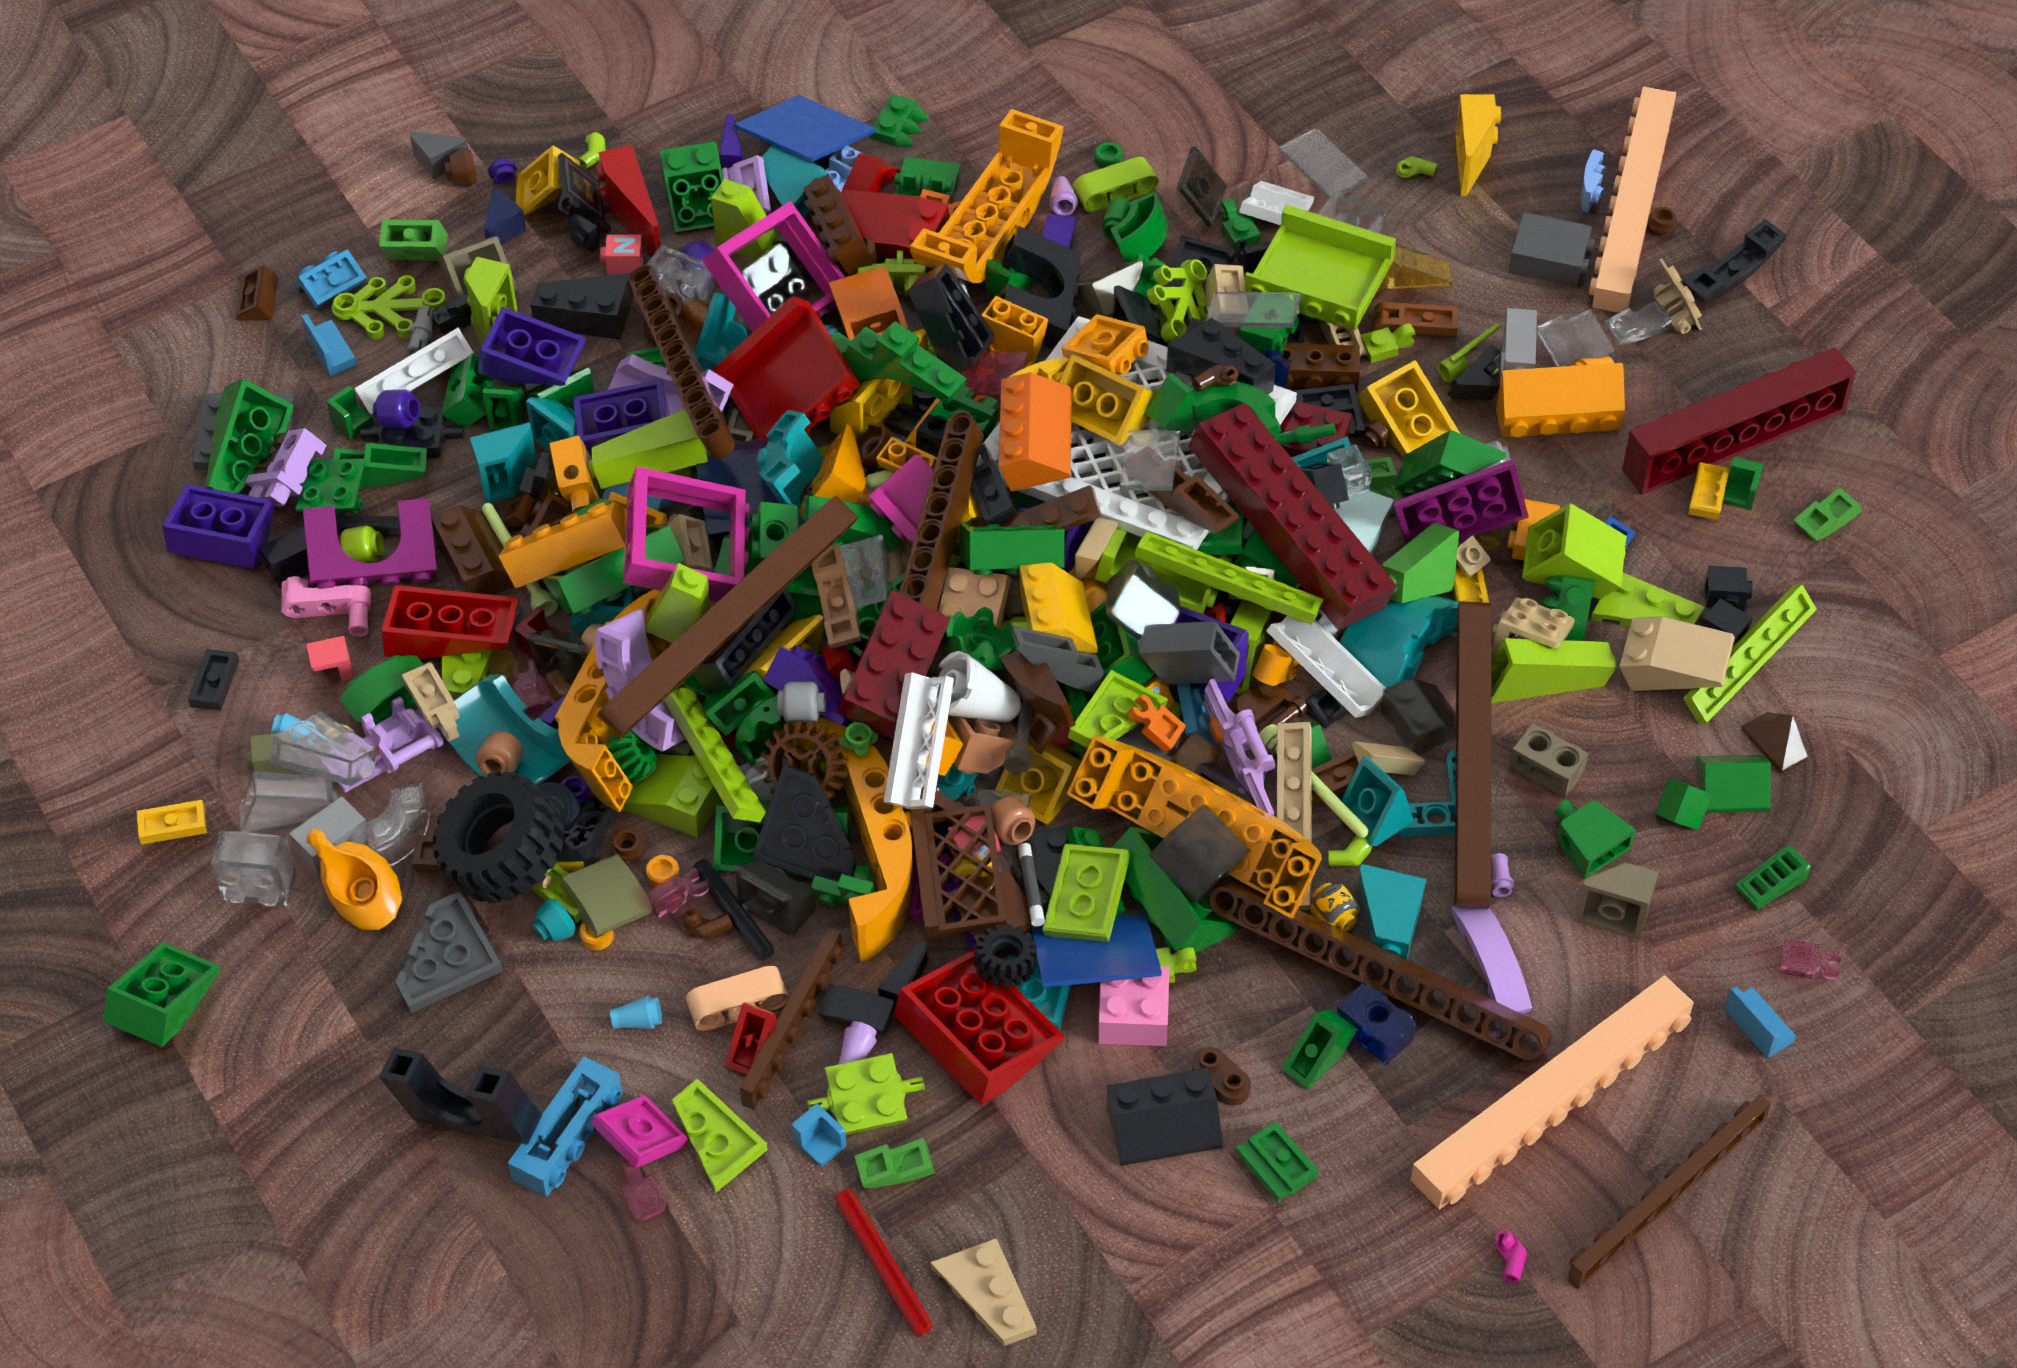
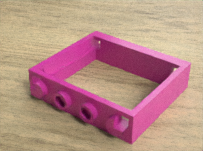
M791 201L724 242L702 259L704 265L753 332L771 314L730 259V256L775 227L778 228L826 295L812 304L819 318L828 312L826 308L828 305L831 309L836 307L829 282L845 278Z
M636 466L627 486L623 583L662 591L677 566L645 559L647 495L730 513L729 576L693 569L708 576L709 601L718 602L747 576L744 575V570L748 563L749 552L745 551V545L749 536V527H745V522L748 518L750 506L749 503H745L746 490Z

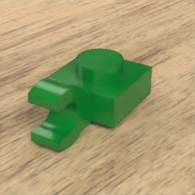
M1232 198L1222 201L1221 205L1224 211H1221L1220 215L1224 222H1222L1221 231L1232 248L1237 250L1238 240L1245 239V246L1260 242L1261 233L1250 216L1246 214L1240 216L1236 203Z

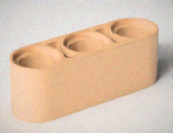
M766 966L694 988L688 992L685 999L696 1029L708 1031L737 1022L742 1003L744 1002L771 1012L786 1005L789 996L779 969L775 966Z

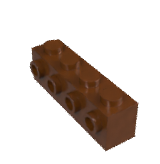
M826 174L821 178L815 179L811 184L804 187L808 197L804 202L812 214V220L820 231L819 235L826 245V250L834 264L840 262L847 274L851 275L858 271V268L873 262L872 255L853 215L830 175Z
M1286 343L1282 352L1279 351L1272 361L1276 364L1274 385L1287 390L1354 384L1355 390L1358 392L1360 345Z

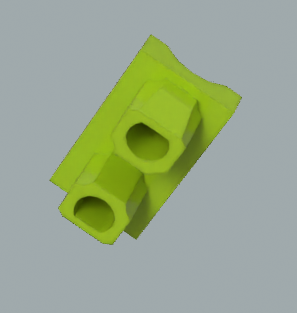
M897 250V259H886L885 263H888L893 287L894 285L905 286V296L910 297L909 288L919 276L926 273V267L915 264L914 259H904L903 250Z

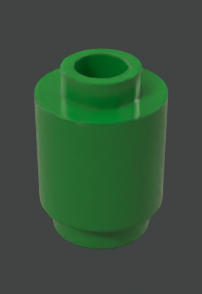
M1115 198L1108 204L1102 222L1104 236L1109 240L1115 241L1110 228L1119 224L1130 210V201L1127 199Z

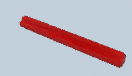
M849 1188L838 1192L835 1196L836 1204L912 1331L917 1336L928 1333L932 1329V1321L854 1192Z

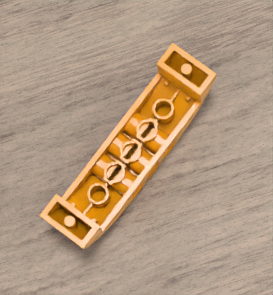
M1011 109L999 125L998 153L939 233L923 228L911 244L910 252L915 262L931 269L947 264L957 278L974 284L984 281L986 279V263L988 259L1002 262L1006 244L1016 228L1020 226L1025 229L1035 213L1056 162L1063 134V126Z
M819 717L816 721L818 725L817 731L824 725L828 726L827 737L835 733L839 735L838 740L834 742L836 747L839 746V739L845 736L847 727L831 719ZM804 738L792 740L796 746L801 745L807 751L817 746L814 742ZM872 744L868 748V754L863 757L857 756L849 748L839 753L840 758L846 757L849 759L848 763L842 765V769L848 771V775L843 777V784L878 888V892L848 899L851 936L860 962L868 961L877 955L898 934L911 909L914 882L912 849L915 847L911 833L913 830L911 815L909 811L904 812L902 807L884 803L889 769L880 753ZM825 755L821 758L820 762L826 761ZM813 756L800 760L802 761L800 769H808L806 767L809 765L808 760Z

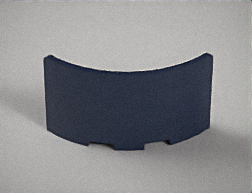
M766 438L735 443L734 450L722 459H713L707 451L708 462L696 465L698 480L746 490L745 503H749L750 508L745 527H749L751 513H756L760 502L778 503L777 498L760 476V467L757 464L759 449L766 448L767 446ZM703 507L708 536L730 531L729 512Z

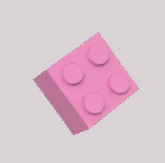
M1160 966L1162 976L1101 982L1099 1044L1167 1046L1169 967Z

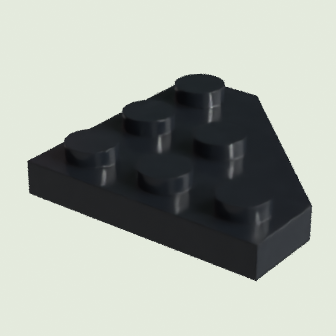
M784 764L752 858L813 880L815 876L839 882L841 874L852 876L858 857L817 775Z

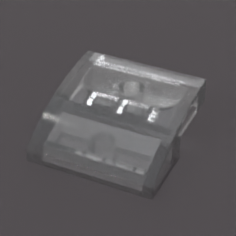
M1591 309L1566 321L1560 315L1537 326L1536 332L1556 367L1570 366L1576 359L1609 356L1614 359L1617 357L1615 349Z

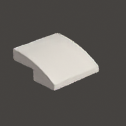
M1260 181L1253 185L1250 197L1242 201L1239 213L1281 225L1282 211L1286 205L1309 211L1314 197Z

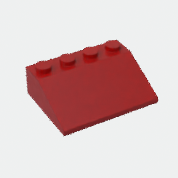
M974 949L900 988L894 1016L968 1093L982 1105L1007 1091L1061 1044L1065 1036L1012 983H1010V988H1004V983L999 982L998 987L992 986V979L988 983L983 981V975L978 976L976 973L977 967L974 966Z

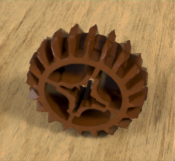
M798 720L795 723V727L789 722L784 724V731L780 729L773 732L775 740L768 739L765 742L771 751H764L760 755L763 759L768 760L767 764L760 766V770L769 771L770 776L763 779V782L765 784L773 782L775 785L771 788L770 793L773 795L783 768L782 757L785 751L784 755L789 765L799 769L801 768L800 763H802L800 760L813 756L808 760L809 765L806 766L808 769H805V771L816 774L828 799H833L836 796L834 789L839 790L844 786L837 777L842 778L848 775V771L840 768V765L848 763L849 759L846 757L840 758L839 753L844 751L846 746L839 745L836 747L834 744L838 740L839 735L835 733L827 737L829 727L824 725L817 731L818 725L814 720L810 721L807 726L804 720ZM804 738L814 742L817 746L807 751L801 745L796 746L792 740ZM824 755L827 762L825 778L823 777L825 773L820 768V761Z

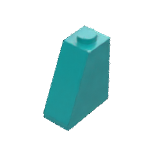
M772 145L761 157L764 161L766 180L780 204L783 206L791 201L803 219H805L810 211L804 202L808 199L804 187L811 184L815 179L826 175L824 168Z
M1361 864L1358 891L1372 944L1407 960L1424 898L1426 879Z

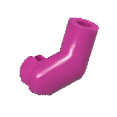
M1501 1230L1495 1235L1494 1242L1497 1250L1506 1261L1502 1278L1508 1283L1517 1284L1520 1281L1526 1262L1527 1251L1514 1234L1508 1230Z

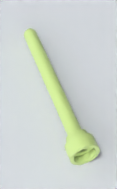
M485 503L482 506V512L504 548L505 542L512 537L491 503ZM538 581L526 584L531 594L530 606L532 610L540 607L544 610L545 617L552 615L558 608V603L552 593L542 589Z
M1271 724L1265 727L1259 733V736L1266 751L1277 754V726ZM1312 772V790L1358 837L1365 838L1369 833L1367 826Z

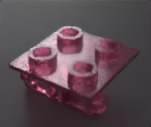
M985 350L976 364L966 369L962 374L967 378L965 387L970 388L974 395H987L998 400L999 408L1001 406V379L1008 378L1017 371L1026 368L1025 360L1029 355L1028 352Z

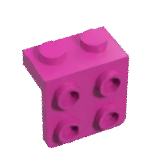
M914 455L886 482L869 495L873 500L870 504L872 509L881 518L887 515L894 523L891 527L894 533L902 541L908 538L911 543L915 539L934 471L920 455Z

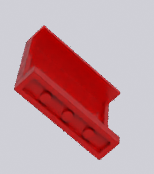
M795 296L788 299L712 370V372L734 384L730 392L731 397L756 438H766L767 444L769 442V439L766 437L787 410L801 412L806 415L811 423L804 430L809 434L810 429L819 421L826 419L831 414V410L840 402L851 397L853 391L860 385L859 380L810 302Z

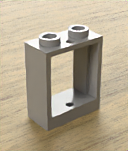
M1507 308L1501 344L1500 381L1502 370L1535 368L1537 310Z

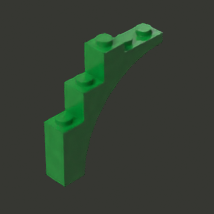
M896 321L881 335L865 326L852 341L838 331L832 336V339L858 380L881 378L899 381L921 389L947 405L966 386V377L918 345L919 337Z

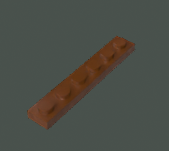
M831 927L827 929L740 1086L743 1106L755 1110L760 1099L764 1100L768 1096L774 1073L782 1070L790 1044L795 1045L800 1037L802 1022L805 1017H811L816 1006V997L819 991H825L829 984L830 971L834 964L839 965L842 961L845 946H842L841 931Z

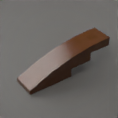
M1149 448L1126 462L1124 470L1170 509L1194 524L1218 534L1239 520L1240 516L1198 475L1189 478L1173 461L1165 465Z

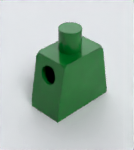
M1564 800L1556 807L1554 814L1561 820L1556 837L1557 843L1584 879L1590 877L1632 848L1636 830L1599 802L1590 801L1580 809H1577L1569 800Z

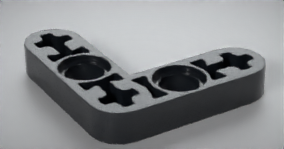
M594 794L591 795L584 804L571 830L564 831V838H560L563 842L561 853L555 857L557 862H581L593 857L618 812L605 806Z

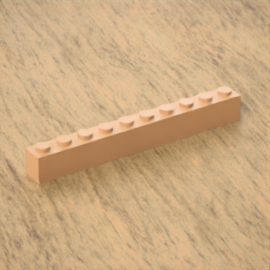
M1643 87L1641 97H1635L1632 114H1636V117L1630 116L1627 133L1632 135L1631 137H1625L1622 153H1627V156L1621 155L1618 173H1622V176L1616 175L1613 192L1618 194L1617 196H1611L1608 212L1613 213V215L1606 216L1603 231L1608 236L1601 237L1598 253L1603 254V258H1596L1593 274H1597L1598 278L1592 277L1588 295L1594 296L1592 308L1627 314L1677 92Z
M1664 975L1413 1164L1411 1182L1439 1210L1449 1202L1451 1204L1456 1203L1472 1184L1476 1183L1478 1185L1484 1182L1490 1176L1493 1168L1500 1163L1502 1165L1509 1163L1517 1154L1518 1149L1525 1144L1528 1146L1534 1144L1541 1137L1543 1130L1550 1125H1559L1566 1118L1568 1111L1576 1105L1578 1107L1584 1106L1591 1099L1593 1092L1600 1087L1607 1088L1616 1080L1618 1073L1625 1068L1630 1070L1635 1067L1642 1059L1643 1054L1650 1049L1655 1051L1660 1048L1668 1035L1674 1031L1680 1032L1685 1029L1691 1021L1690 1014L1694 1002Z

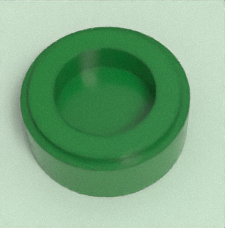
M1112 142L1099 144L1095 148L1094 153L1096 165L1100 168H1105L1122 162V148Z

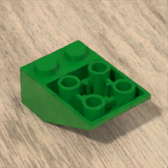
M716 141L659 150L660 167L675 234L714 227L711 197L723 181Z

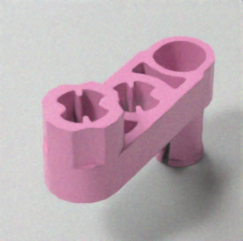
M296 576L288 577L282 582L281 612L284 615L292 618L349 614L348 631L350 635L362 637L369 633L368 612L371 610V590L368 587L362 585H342L325 589L310 588L308 580Z

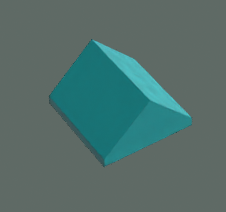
M1362 756L1341 801L1367 826L1369 830L1366 836L1367 842L1371 846H1377L1414 822L1404 790L1370 758Z

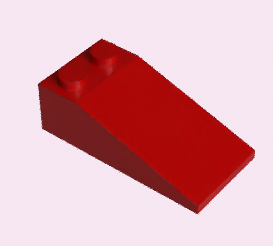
M633 146L598 152L600 164L595 165L598 181L603 183L598 185L601 201H607L610 213L630 235H642L645 253L658 267L664 266L659 225Z
M844 189L842 193L862 236L871 238L874 241L877 255L889 259H897V250H903L904 259H913L910 246L922 229L925 228L939 233L950 218L947 204L923 197Z
M394 585L381 630L384 657L413 655L419 659L508 648L519 606V597Z

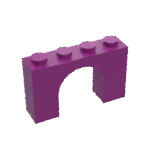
M429 498L397 501L400 542L391 556L377 563L356 561L343 551L338 541L334 506L303 509L310 588L325 589L342 585H362L368 587V584L380 583L383 587L398 585L400 581L412 580L414 584H424L436 578L437 567Z

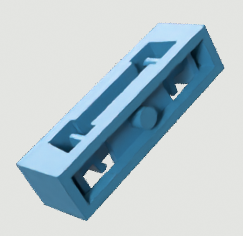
M583 1057L542 1114L528 1145L521 1144L509 1160L508 1167L511 1179L546 1198L553 1188H558L566 1176V1170L573 1160L577 1161L581 1157L588 1138L591 1134L598 1132L591 1125L593 1116L608 1110L610 1107H615L620 1101L623 1090L619 1073L587 1057ZM580 1099L579 1105H581V1107H580V1109L577 1111L575 1105H576V1103L578 1102V1100ZM555 1142L556 1149L551 1155V1146Z

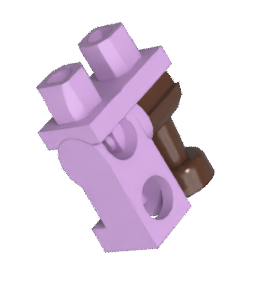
M306 428L289 430L287 434L278 433L273 441V446L276 450L270 460L256 465L254 474L248 475L245 481L252 488L248 496L273 500L274 506L282 507L289 496L300 495L303 489L300 483L306 479L309 462L312 457L322 455L327 446Z

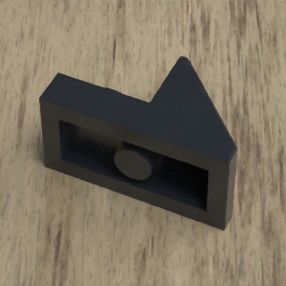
M1491 345L1455 380L1447 395L1452 399L1492 400L1500 385L1490 376L1498 367L1495 362L1501 352Z

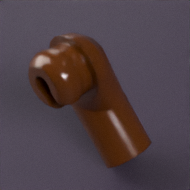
M1215 365L1192 378L1191 383L1197 392L1211 385L1228 387L1237 382L1239 372L1232 365Z
M691 909L686 911L682 917L685 930L704 939L712 938L733 929L732 922L727 913L708 920L701 917L697 910Z

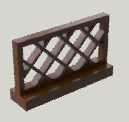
M983 804L926 814L924 809L910 810L924 925L928 942L942 941L941 935L995 927V925L999 924L1001 926L1007 925L991 805ZM985 815L986 823L978 832L965 825L971 817ZM948 821L954 827L944 838L934 831L933 823ZM960 830L973 837L964 849L951 842ZM986 833H988V839L983 837ZM935 840L940 842V844L937 847ZM978 842L990 849V852L982 861L969 854ZM946 847L958 854L949 867L938 860V856ZM964 859L976 866L967 879L955 872V869ZM990 862L992 863V868L987 866ZM939 869L943 871V874L941 876L939 873ZM982 871L994 878V881L986 891L973 883ZM949 876L962 883L953 896L941 889V886ZM968 888L981 896L971 908L959 901V898ZM994 891L996 892V898L992 896ZM943 898L948 901L945 905L943 904ZM987 900L998 907L999 915L984 918L977 911ZM953 906L966 913L959 922L946 924L945 915Z

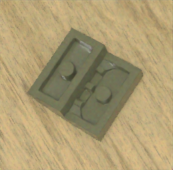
M618 854L565 875L561 879V887L579 906V918L596 936L653 913V907L642 886Z

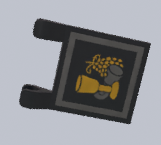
M560 153L558 155L562 195L558 203V209L566 215H569V208L571 206L576 209L578 207L593 218L592 223L597 226L600 239L602 230L606 233L611 231L610 224L605 221L603 202L599 195L598 185L601 184L565 154Z

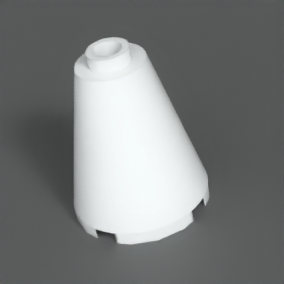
M956 651L950 653L939 664L938 667L942 668L938 677L947 676L954 678L948 716L1007 723L1019 714L1021 710L1019 694L969 654ZM938 687L936 700L938 699L940 694V687Z

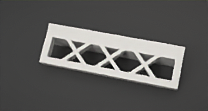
M456 328L354 389L371 415L373 414V404L382 391L391 389H407L412 391L460 363L472 353L474 354L460 329Z
M1286 616L1282 622L1271 624L1266 630L1355 718L1370 715L1389 693V690L1316 620L1310 625L1305 622L1295 621L1292 617Z
M915 673L905 674L884 803L909 810L933 808L954 678L947 676L929 678ZM938 687H940V694L938 699L936 700ZM934 721H935L934 729H933V731L931 732L932 724H933ZM929 754V760L926 764V758ZM924 786L923 796L920 799L921 789Z

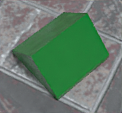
M589 367L573 369L565 386L541 385L524 394L525 404L527 406L526 400L530 397L556 400L563 406L574 410L573 397L594 393L592 373Z
M1762 755L1696 756L1700 789L1712 794L1705 813L1770 811L1771 762Z

